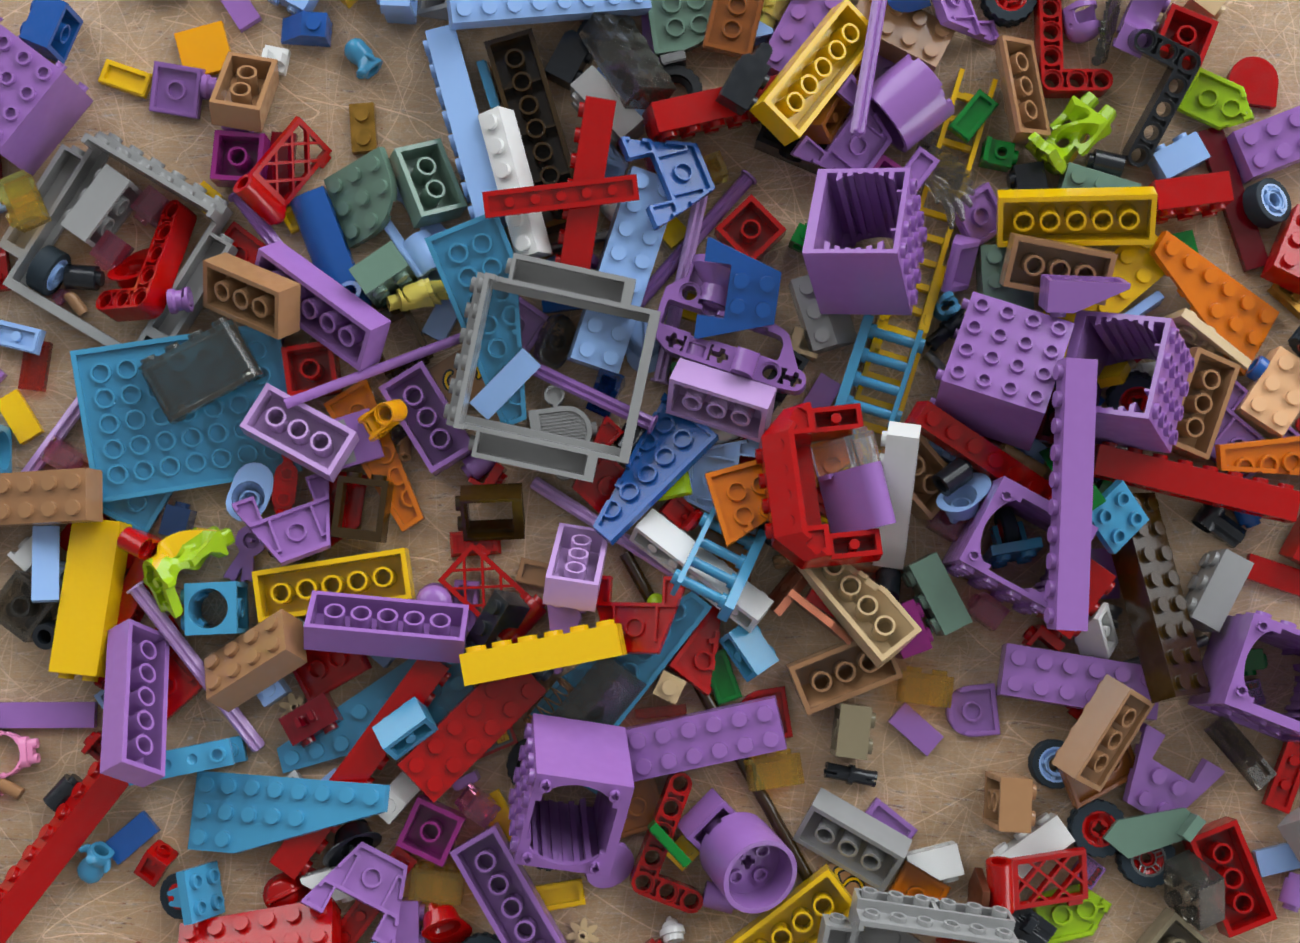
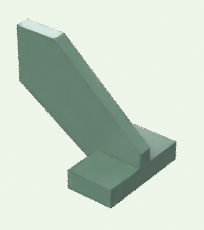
M1181 807L1116 819L1102 838L1129 859L1182 840L1191 842L1206 821L1199 815L1193 814L1186 808Z

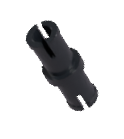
M960 309L947 321L943 320L939 324V328L929 337H926L925 344L927 347L932 345L930 350L935 352L949 338L953 339L956 328L960 329L965 309Z
M830 762L825 763L827 769H824V778L845 781L848 785L857 783L871 787L876 786L874 780H877V771L856 768L853 764L845 766Z

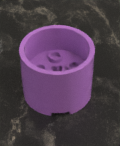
M907 54L874 81L870 107L874 113H877L893 140L891 144L902 152H907L955 112L952 100L949 98L945 99V93L940 87L943 84L919 58L913 61L910 54Z
M736 812L721 818L722 822L714 827L710 834L706 833L700 847L702 868L735 909L744 913L754 914L774 908L787 897L796 880L797 863L792 851L757 815L749 812Z

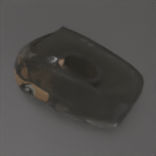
M563 314L551 315L541 327L533 354L534 359L552 369H558L566 362L577 329L569 317Z

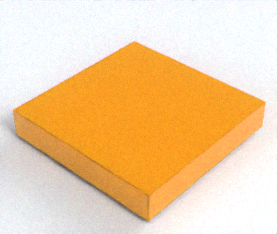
M222 20L174 33L182 66L205 69V74H210V76L220 74L228 51L231 52Z

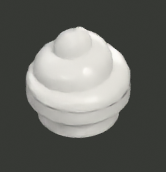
M668 916L660 930V938L663 939L664 943H680L684 941L685 928L675 918Z

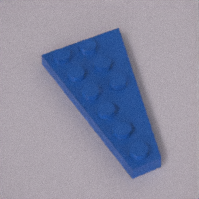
M665 392L660 399L661 403L657 411H654L652 414L653 417L658 415L651 434H648L646 430L641 435L630 455L629 464L625 465L624 473L615 483V489L610 499L606 500L593 525L594 530L612 546L719 440L718 435L709 427L666 413L668 395Z

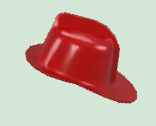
M149 248L133 253L118 266L111 269L107 273L108 279L116 281L120 289L134 288Z
M310 867V869L307 871V873H308V872H311V871H315V870H317V869H315V868H313V867ZM282 872L267 882L263 891V899L267 908L300 903L312 889L301 884L300 878L303 876L302 874H299L294 880Z
M433 902L429 904V911L423 917L424 929L421 931V936L427 938L432 943H460L471 935L472 927L461 919L452 905H438Z

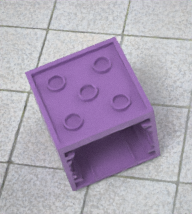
M0 24V154L27 175L31 173L33 176L91 105L93 100L85 93L89 89L81 82L77 85L64 73L67 67L58 60L54 65L19 38V35L18 37Z
M911 168L818 169L802 255L821 314L912 315L913 305L918 303L916 284L921 282L919 263L924 262L922 243L927 241V227H923L924 212L920 211L921 196L916 195L918 182L917 178H913ZM875 237L892 238L894 244L893 249H886L883 240L877 244V249H873L872 245L866 246V249H861V247L849 248L855 247L856 242Z
M973 291L970 300L963 299L961 309H965L966 312L960 329L956 328L953 339L955 338L956 340L945 371L938 368L935 379L941 382L937 398L931 397L930 402L981 436L1030 451L1056 382L1053 378L1054 366L1057 364V360L1064 358L1075 323Z
M1087 310L1076 312L1075 325L1070 337L1066 357L1098 359L1097 379L1104 366L1133 359L1156 360L1150 389H1144L1148 397L1145 413L1142 412L1137 402L1130 404L1128 411L1124 406L1118 407V410H1114L1113 407H1107L1106 409L1098 406L1102 388H1100L1097 382L1095 444H1102L1103 441L1118 444V447H1132L1141 450L1171 453L1172 445H1176L1178 440L1177 423L1183 418L1184 407L1181 406L1183 397H1187L1189 391L1188 374L1193 372L1195 363L1194 357L1191 356L1190 350L1187 348L1184 338L1181 337L1179 328L1176 327L1173 319Z
M1003 476L991 482V489L980 501L975 516L963 521L942 563L946 567L948 574L957 578L959 576L968 579L967 584L978 590L982 588L990 591L989 596L1002 603L1006 601L1013 604V610L1023 615H1026V613L1029 615L1032 613L1036 615L1038 613L1044 614L1045 608L1048 607V596L1045 594V584L1049 580V569L1047 567L1045 574L1040 578L1041 582L1033 586L1036 589H1022L990 571L991 565L982 559L980 546L984 527L989 518L1000 507H1010L1015 515L1046 532L1048 527L1051 526V515L1048 512L1049 500ZM1093 524L1091 541L1093 540L1098 530V527L1094 526Z
M1256 610L1255 613L1246 612L1243 615L1236 614V616L1228 615L1220 632L1211 633L1209 645H1207L1202 660L1210 692L1191 697L1188 705L1283 742H1300V676H1295V682L1298 683L1297 686H1294V695L1290 699L1291 704L1286 705L1284 709L1288 713H1277L1254 704L1255 698L1249 696L1244 680L1246 658L1257 640L1282 649L1281 655L1300 656V630L1296 629L1297 625L1292 622L1272 620V615L1263 611ZM1293 664L1294 670L1300 672V664Z
M533 713L531 723H526L524 739H526V743L520 746L518 760L521 761L520 767H515L513 783H516L515 788H510L508 795V804H511L508 819L511 820L509 836H512L510 852L514 853V864L610 877L635 788L626 729L621 726ZM568 785H580L598 790L593 807L586 806V798L580 799L579 804L574 805V801H569L568 804L564 803V801L553 802V800L549 799L545 801L542 796L543 793H549L553 788Z

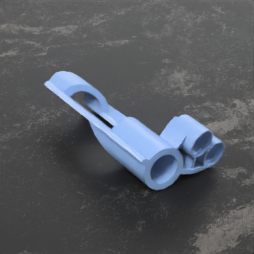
M397 187V201H400L404 205L399 189ZM390 219L384 230L417 279L441 280L424 238L446 230L443 225L437 223L419 228L420 231L415 232L404 240Z

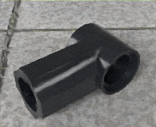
M1203 504L1191 520L1192 523L1200 530L1209 534L1212 533L1230 548H1235L1246 536L1247 530L1226 516L1223 508Z

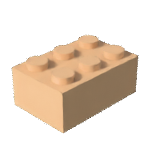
M1282 346L1268 352L1265 357L1270 360L1267 369L1256 381L1250 380L1246 386L1248 393L1234 410V413L1247 424L1270 439L1283 437L1300 411V358Z

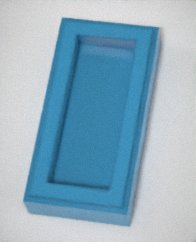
M485 60L477 61V67L490 108L500 106L487 62Z

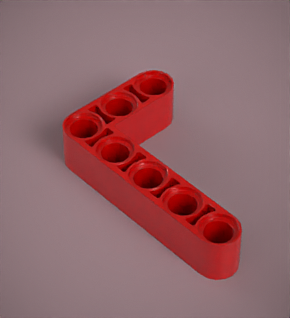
M1036 0L1037 3L1034 7V42L1044 98H1071L1073 95L1081 98L1088 91L1097 98L1102 97L1113 84L1114 79L1111 72L1106 69H1064L1062 0ZM1043 9H1049L1052 15L1045 14ZM1044 32L1050 33L1053 39H1047L1044 36ZM1044 56L1051 57L1054 63L1046 62ZM1045 80L1052 81L1055 87H1048ZM1070 80L1077 81L1079 87H1073L1070 84ZM1094 80H1100L1104 87H1098Z
M174 199L167 203L161 214L135 287L102 292L96 300V308L116 322L158 318L166 307V292L173 287L196 224L197 215L178 200Z
M131 527L125 528L117 539L118 548L136 557L123 582L117 625L127 619L141 622L145 612L133 596L126 592L143 580V562L156 554L158 542L163 540L154 534ZM143 583V585L147 588L150 594L154 597L150 588L145 583Z
M683 771L668 775L660 800L651 821L654 819L659 826H666L667 834L671 839H673L692 789V780ZM682 776L686 780L685 786L679 790L674 789V779ZM668 801H674L677 805L676 810L671 814H667L663 810L665 803ZM647 830L630 874L629 880L633 890L639 895L686 913L698 912L703 906V898L697 888L660 874L668 850ZM650 850H655L658 852L656 861L651 863L645 861L646 853ZM640 875H646L649 878L647 885L644 887L635 885V881ZM665 884H670L673 887L671 894L668 896H662L659 893L660 888ZM690 893L695 894L697 897L695 903L685 905V896Z

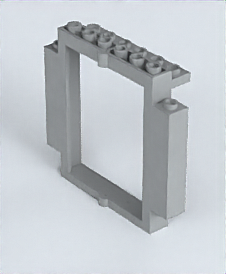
M99 131L94 137L85 132L80 141L89 147L86 152L75 145L69 148L62 144L0 240V248L18 258L4 280L3 285L105 346L122 344L32 290L26 284V274L32 259L43 247L47 245L54 246L64 230V227L60 225L67 210L74 207L81 191L89 187L97 170L103 168L109 157H112L163 189L205 212L206 216L212 220L177 275L172 287L176 291L182 290L183 287H190L194 300L193 312L183 310L177 314H171L166 304L163 313L158 318L149 320L137 341L187 334L203 308V260L224 252L235 256L238 252V249L232 245L234 240L221 233L233 214V211L227 207L229 202L218 195H215L214 198L206 194L208 190L196 182L193 185L185 182L186 177L176 170H173L172 173L164 169L166 165L153 157L151 160L143 157L144 152L133 145H130L129 148L122 144L123 140L111 132L107 136Z
M513 253V258H508L505 273L509 274L508 278L499 277L491 273L478 272L477 277H472L470 292H473L471 303L467 302L464 317L468 318L466 328L462 327L459 337V343H463L461 353H456L454 368H457L456 378H451L448 393L452 394L450 404L446 403L443 418L447 419L446 425L457 429L476 431V435H471L468 450L472 451L471 457L592 483L595 477L598 458L629 464L661 311L631 305L636 279ZM493 290L648 323L621 448L467 415Z
M868 886L862 889L854 888L848 917L837 912L831 914L822 913L817 943H858L860 931H864V926L976 943L1027 942L1017 939L1014 933L1016 921L1010 910L997 905L993 906V908L984 907L976 902H967V904L957 903L949 898H941L939 900L922 894L909 896L895 890L882 892Z

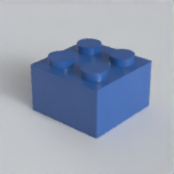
M33 0L29 16L20 27L19 38L43 57L55 62L59 60L65 64L83 20L67 2L62 0Z

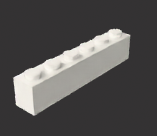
M497 106L479 114L478 119L497 189L534 186L514 110ZM542 212L505 216L515 253L540 259L553 254Z
M890 421L888 431H882L880 446L885 447V454L880 453L879 461L882 463L896 523L872 528H879L883 550L880 560L873 562L872 565L903 570L921 425Z
M653 508L635 526L629 538L632 543L672 574L675 573L676 569L682 570L695 543V540L688 536L684 530L679 529L663 514L658 513ZM701 547L698 548L695 557L731 575L732 573L737 574L723 560L718 559ZM692 566L689 567L685 575L721 594L723 592L728 594L730 590L726 587L725 583ZM747 580L729 618L751 633L766 615L774 601L765 592L760 591ZM705 598L707 601H709L711 604H713L716 608H718L719 610L721 609V608L717 607V603H715V602H713V601H711V600Z

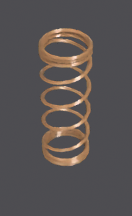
M559 677L557 682L566 689L568 695L550 687L561 704L555 703L543 696V699L551 707L553 713L535 705L542 715H544L542 711L551 715L555 714L553 707L548 701L558 706L562 705V700L557 693L569 697L570 692L573 693L575 691L574 687L562 677ZM528 717L523 719L525 723H531Z

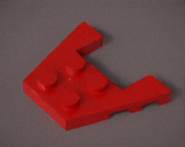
M606 416L593 442L611 446L624 431ZM598 458L593 483L575 479L571 487L600 513L606 500L610 499L615 489L614 485L618 478H621L625 469L616 461Z
M602 576L596 604L599 621L614 619L615 624H622L627 654L660 655L686 587L680 585L675 596L671 595L670 592L674 584L670 583L673 576H663L662 603L612 602L613 577Z
M170 614L168 617L180 631L176 619ZM171 646L169 647L167 721L203 689ZM99 677L98 682H94L95 686L104 690L105 678Z

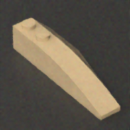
M852 565L809 569L797 567L826 607L878 669L897 655L922 631L888 589L882 585L879 586L868 578L867 574L857 570Z

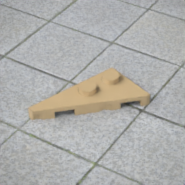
M1184 308L1163 316L1173 319L1185 342L1212 353L1216 350L1228 356L1230 361L1241 365L1240 368L1244 370L1249 368L1252 360L1220 336L1215 328L1200 320L1195 312Z

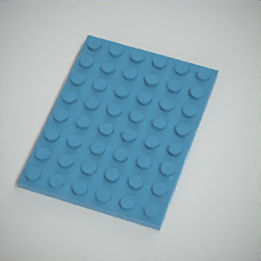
M239 326L70 351L89 468L102 470L103 502L233 482L237 471L242 466L252 462L262 463L267 466L274 476L276 468L283 462V457L278 452L245 435L240 428V424L266 383L287 393L281 347H283L282 340H277L248 326ZM293 461L298 472L303 471L302 466Z

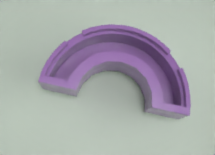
M1130 0L1116 30L1119 34L1117 38L1114 37L1112 46L1140 59L1142 55L1129 48L1128 36L1135 29H1150L1156 32L1159 26V22L1156 20L1160 12L1165 13L1171 0ZM1143 33L1137 39L1138 45L1142 48L1147 42V37Z

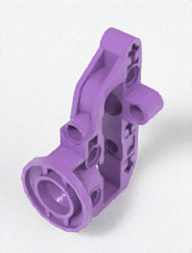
M695 254L687 276L665 288L657 310L661 311L655 340L668 355L674 358L686 359L776 387L779 393L793 396L800 395L806 388L805 374L798 369L789 334L775 323L747 330L779 340L783 347L778 360L761 356L760 352L756 353L740 346L734 347L712 339L710 341L701 338L696 339L690 332L664 324L671 305L700 315L724 317L731 265L704 261L705 254ZM691 290L697 293L693 300L684 299V294L687 291ZM674 338H677L680 345L674 344L673 347H670L668 341H673ZM725 354L727 360H722L721 363H718L717 357ZM767 369H774L777 372V376L774 379L768 380L764 378L763 373ZM782 372H784L785 379H783V384H780ZM794 377L799 378L800 384L791 387L789 380H793Z

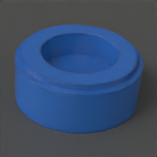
M1262 355L1258 356L1250 364L1246 371V376L1256 381L1265 372L1270 360Z

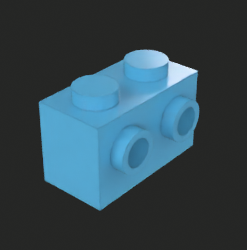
M739 625L719 639V642L746 682H749L780 661L776 656L774 648L763 637L758 625H756L751 633Z
M415 696L372 727L382 749L396 761L439 730L427 707Z

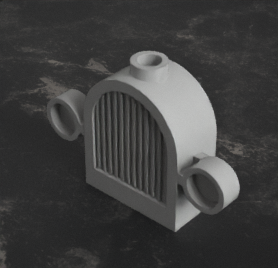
M554 385L547 387L544 392L545 400L551 405V408L528 411L530 429L591 442L598 432L596 421L590 422L583 411L572 406H561L565 399V394L562 389ZM555 475L558 479L563 481L571 479L568 477Z

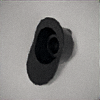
M365 819L345 824L336 832L334 847L324 855L322 863L326 867L337 866L360 842L375 848L381 843L382 836L377 832H372Z

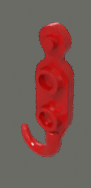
M281 455L283 462L276 468L274 475L272 503L276 514L292 509L296 498L298 470L294 466L293 461Z

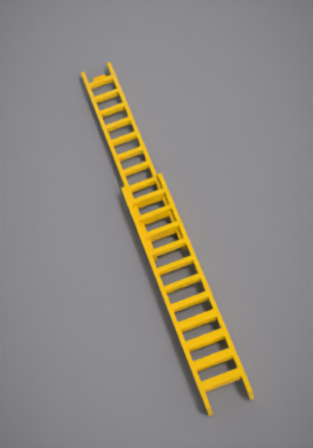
M962 68L958 71L950 97L953 105L956 100L968 103L974 96L966 92H958L965 71ZM995 78L991 81L987 94L992 99L998 79ZM952 115L942 123L933 156L938 159L943 145L969 153L965 169L939 162L936 166V169L962 176L958 192L930 184L934 170L924 182L921 192L920 211L924 212V216L947 222L948 226L944 238L927 233V241L941 245V250L937 262L924 258V262L919 263V265L934 269L930 285L916 284L918 292L927 294L923 309L913 306L912 315L920 317L916 332L889 325L888 322L891 315H878L877 328L916 339L919 329L923 331L922 338L926 339L946 271L943 261L955 221L952 215L923 206L928 192L955 199V201L963 197L985 122L976 132L972 146L944 138L948 124L952 123L957 116ZM875 337L871 339L869 345L870 352L908 363L912 348L910 349L909 356L905 357L880 349L883 342L882 339ZM919 353L916 354L899 410L903 412L921 354ZM866 361L863 364L861 371L863 376L900 387L902 381L868 371L871 362ZM858 385L856 387L855 400L893 410V404L861 395L864 386ZM863 421L864 430L882 435V431H888L886 427ZM855 443L860 456L874 460L881 452L880 450ZM821 516V522L829 524L828 520Z

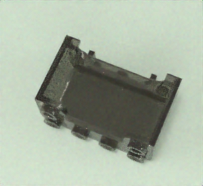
M219 318L211 323L212 328L203 332L202 329H199L187 336L188 341L179 344L178 341L165 347V353L160 356L152 354L140 361L142 365L138 369L170 424L179 423L186 419L187 414H193L200 408L226 394L247 385L246 382L257 381L266 376L239 326L233 319Z

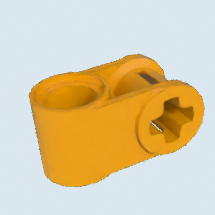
M400 399L382 402L361 415L357 421L359 424H363L369 434V441L373 442L385 436L393 427L407 417V406Z

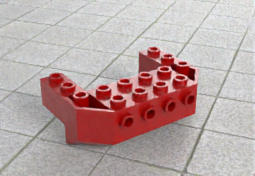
M806 402L784 409L761 436L759 448L755 449L756 464H761L762 473L758 474L759 488L764 489L765 498L761 499L763 514H768L769 522L765 524L766 539H771L772 547L800 569L879 561L883 555L879 528L830 534L828 524H822L811 443L860 437L864 429L860 403L812 408L811 402Z

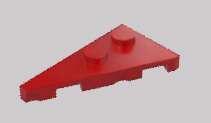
M713 604L711 605V610L668 664L670 669L705 696L711 693L712 672L715 669V654L718 651L721 620L717 618L720 610Z

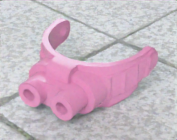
M0 730V736L7 735L11 737L18 745L20 751L19 761L14 770L9 773H1L0 779L13 776L23 768L40 763V754L36 753V749L40 745L38 738L30 739L28 736H20L12 731Z

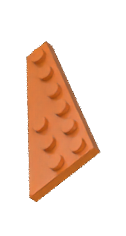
M1162 231L1150 251L1153 259L1166 277L1172 279L1178 288L1177 292L1179 295L1185 297L1190 304V310L1195 312L1197 317L1205 324L1215 328L1220 336L1253 361L1280 312L1170 232ZM1240 368L1238 376H1245L1247 369Z
M854 438L826 440L811 444L816 487H819L818 477L842 471L859 460ZM756 460L705 473L706 483L726 548L768 521V514H763L761 499L765 498L764 489L759 488L758 474L762 473L761 464H756Z

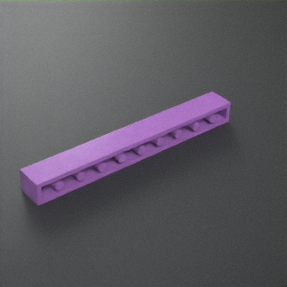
M1066 357L1057 360V364H1055L1053 369L1056 391H1054L1052 396L1055 418H1053L1051 423L1054 445L1050 449L1053 472L1049 476L1052 499L1048 503L1051 526L1047 530V539L1050 542V553L1046 557L1049 580L1045 584L1048 607L1044 611V621L1047 624V629L1088 631L1098 359Z

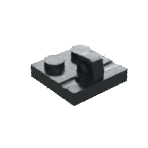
M1031 908L1015 910L1012 914L1016 921L1014 933L1017 939L1024 940L1027 943H1048L1057 930L1055 926Z

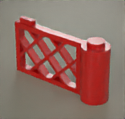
M296 116L253 169L235 183L233 192L268 225H278L286 217L287 205L319 167L323 169L332 157L329 154L332 150L300 117ZM300 126L303 130L304 141L294 142L293 132ZM317 144L322 149L317 158H310V145ZM295 145H304V159L294 160ZM281 146H288V160L278 161V150ZM294 163H304V173L301 177H295ZM278 164H288L289 178H278ZM266 165H272L273 179H264L259 174ZM279 182H289V192L284 198L279 194Z
M480 542L477 546L471 543L438 581L463 604L469 605V610L477 617H479L481 612L475 607H482L484 609L486 605L485 589L500 588V590H503V588L514 587L521 594L520 597L527 603L530 610L518 629H505L498 637L502 641L512 640V644L518 643L517 638L525 636L547 612L544 608L547 604H542L543 600L537 594L533 597L530 596L488 557L491 552ZM472 551L480 556L481 568L466 569V557ZM484 561L491 567L484 568ZM463 562V569H456ZM495 570L499 574L500 585L485 586L484 571ZM466 571H481L482 586L467 587ZM453 572H463L464 587H453L446 579ZM503 578H504L510 585H503ZM467 589H482V604H471L467 600ZM457 590H464V597Z
M1084 847L1013 858L996 856L990 857L985 861L986 880L990 889L989 907L991 908L996 905L1002 906L1013 914L1015 910L1065 902L1068 906L1083 904V899H1088L1087 855ZM1072 856H1078L1079 863L1071 871L1065 864ZM1047 860H1054L1057 864L1048 875L1045 874L1040 868ZM1030 864L1032 869L1022 879L1018 875V865ZM1063 867L1070 874L1059 885L1053 879ZM1037 872H1040L1046 878L1035 889L1029 882ZM1076 878L1080 881V892L1069 893L1066 889ZM1052 882L1058 889L1052 896H1043L1041 893ZM1026 886L1034 891L1028 900L1020 901L1019 894Z

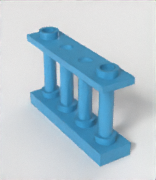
M864 315L834 406L860 403L863 413L889 420V422H900L903 411H900L899 407L916 354H922L926 339L922 338L923 331L919 329L916 339L877 328V325L873 324L874 316ZM875 337L912 348L908 363L870 352V349L866 348L868 338L873 339ZM868 361L904 372L900 387L863 376L862 372H858L860 363ZM858 385L897 396L893 410L855 400L854 396L850 395L853 386L858 387Z
M713 506L709 514L704 512L698 524L702 529L682 570L676 569L670 583L674 584L670 594L675 596L680 585L717 603V607L721 608L717 618L727 622L763 547L766 535L765 531L759 528L755 537L745 535L736 541L744 546L743 549L747 550L746 555H738L704 538L708 528L722 535L719 522L713 519L716 513ZM701 547L735 564V568L739 569L737 574L732 573L731 575L695 557L698 548ZM692 566L725 583L726 587L730 589L728 594L724 592L721 594L685 576L689 567Z
M235 736L166 750L165 777L161 779L247 761L246 744L241 736Z

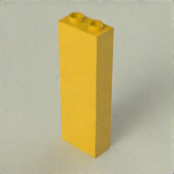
M103 520V522L74 523L71 526L48 672L59 673L58 678L74 680L75 675H82V681L98 682L99 677L105 678L108 630L117 625L128 557L127 552L117 547V539L125 528H132L130 524L120 521Z

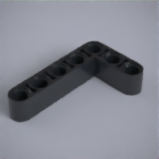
M1135 29L1130 33L1127 40L1131 50L1167 68L1122 151V155L1126 156L1125 163L1136 167L1146 165L1151 159L1201 66V58L1196 52L1150 29ZM1143 33L1147 37V42L1141 48L1137 43V39ZM1163 45H1166L1169 53L1163 59L1159 51ZM1185 56H1188L1191 61L1187 69L1182 67V59ZM1175 79L1178 82V88L1172 93L1169 90V84ZM1161 102H1163L1165 104L1166 109L1165 112L1161 116H1159L1156 112L1157 106ZM1151 125L1153 134L1150 138L1146 139L1144 130L1147 126ZM1139 148L1141 156L1137 161H1133L1132 152Z

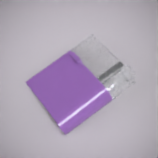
M867 426L852 429V435L810 447L831 533L868 530L896 523L874 431H868Z

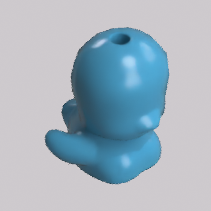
M353 38L346 43L344 55L352 64L357 66L356 77L358 79H369L379 72L383 61L373 55L372 49L362 39Z
M103 841L82 845L79 848V852H86V857L81 860L77 867L79 878L88 884L98 882L104 873L110 870L111 858L115 853L114 850Z

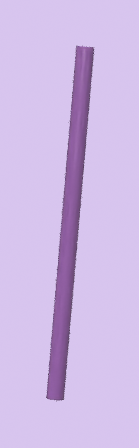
M460 333L283 399L286 409L460 344Z

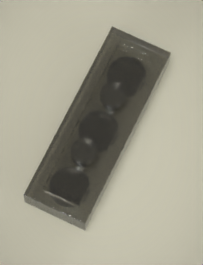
M1218 716L1204 729L1255 791L1262 789L1277 775L1229 717Z

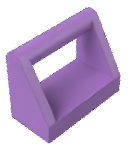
M959 234L955 235L941 287L942 292L968 290L981 239Z

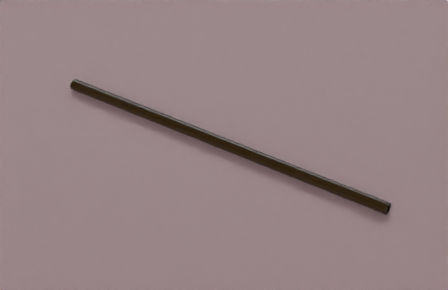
M628 551L619 557L646 603L648 597L654 594V591L633 554ZM693 686L706 710L719 707L711 693L705 696ZM749 759L734 760L776 835L792 851L797 863V872L802 881H805L813 873L797 844L792 840L793 837Z

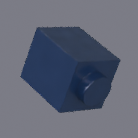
M178 501L175 502L174 506L166 504L158 534L169 536L179 531L192 530L197 511L190 510V504Z

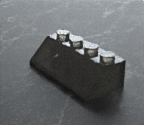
M615 657L601 659L592 666L551 716L614 725L647 684Z

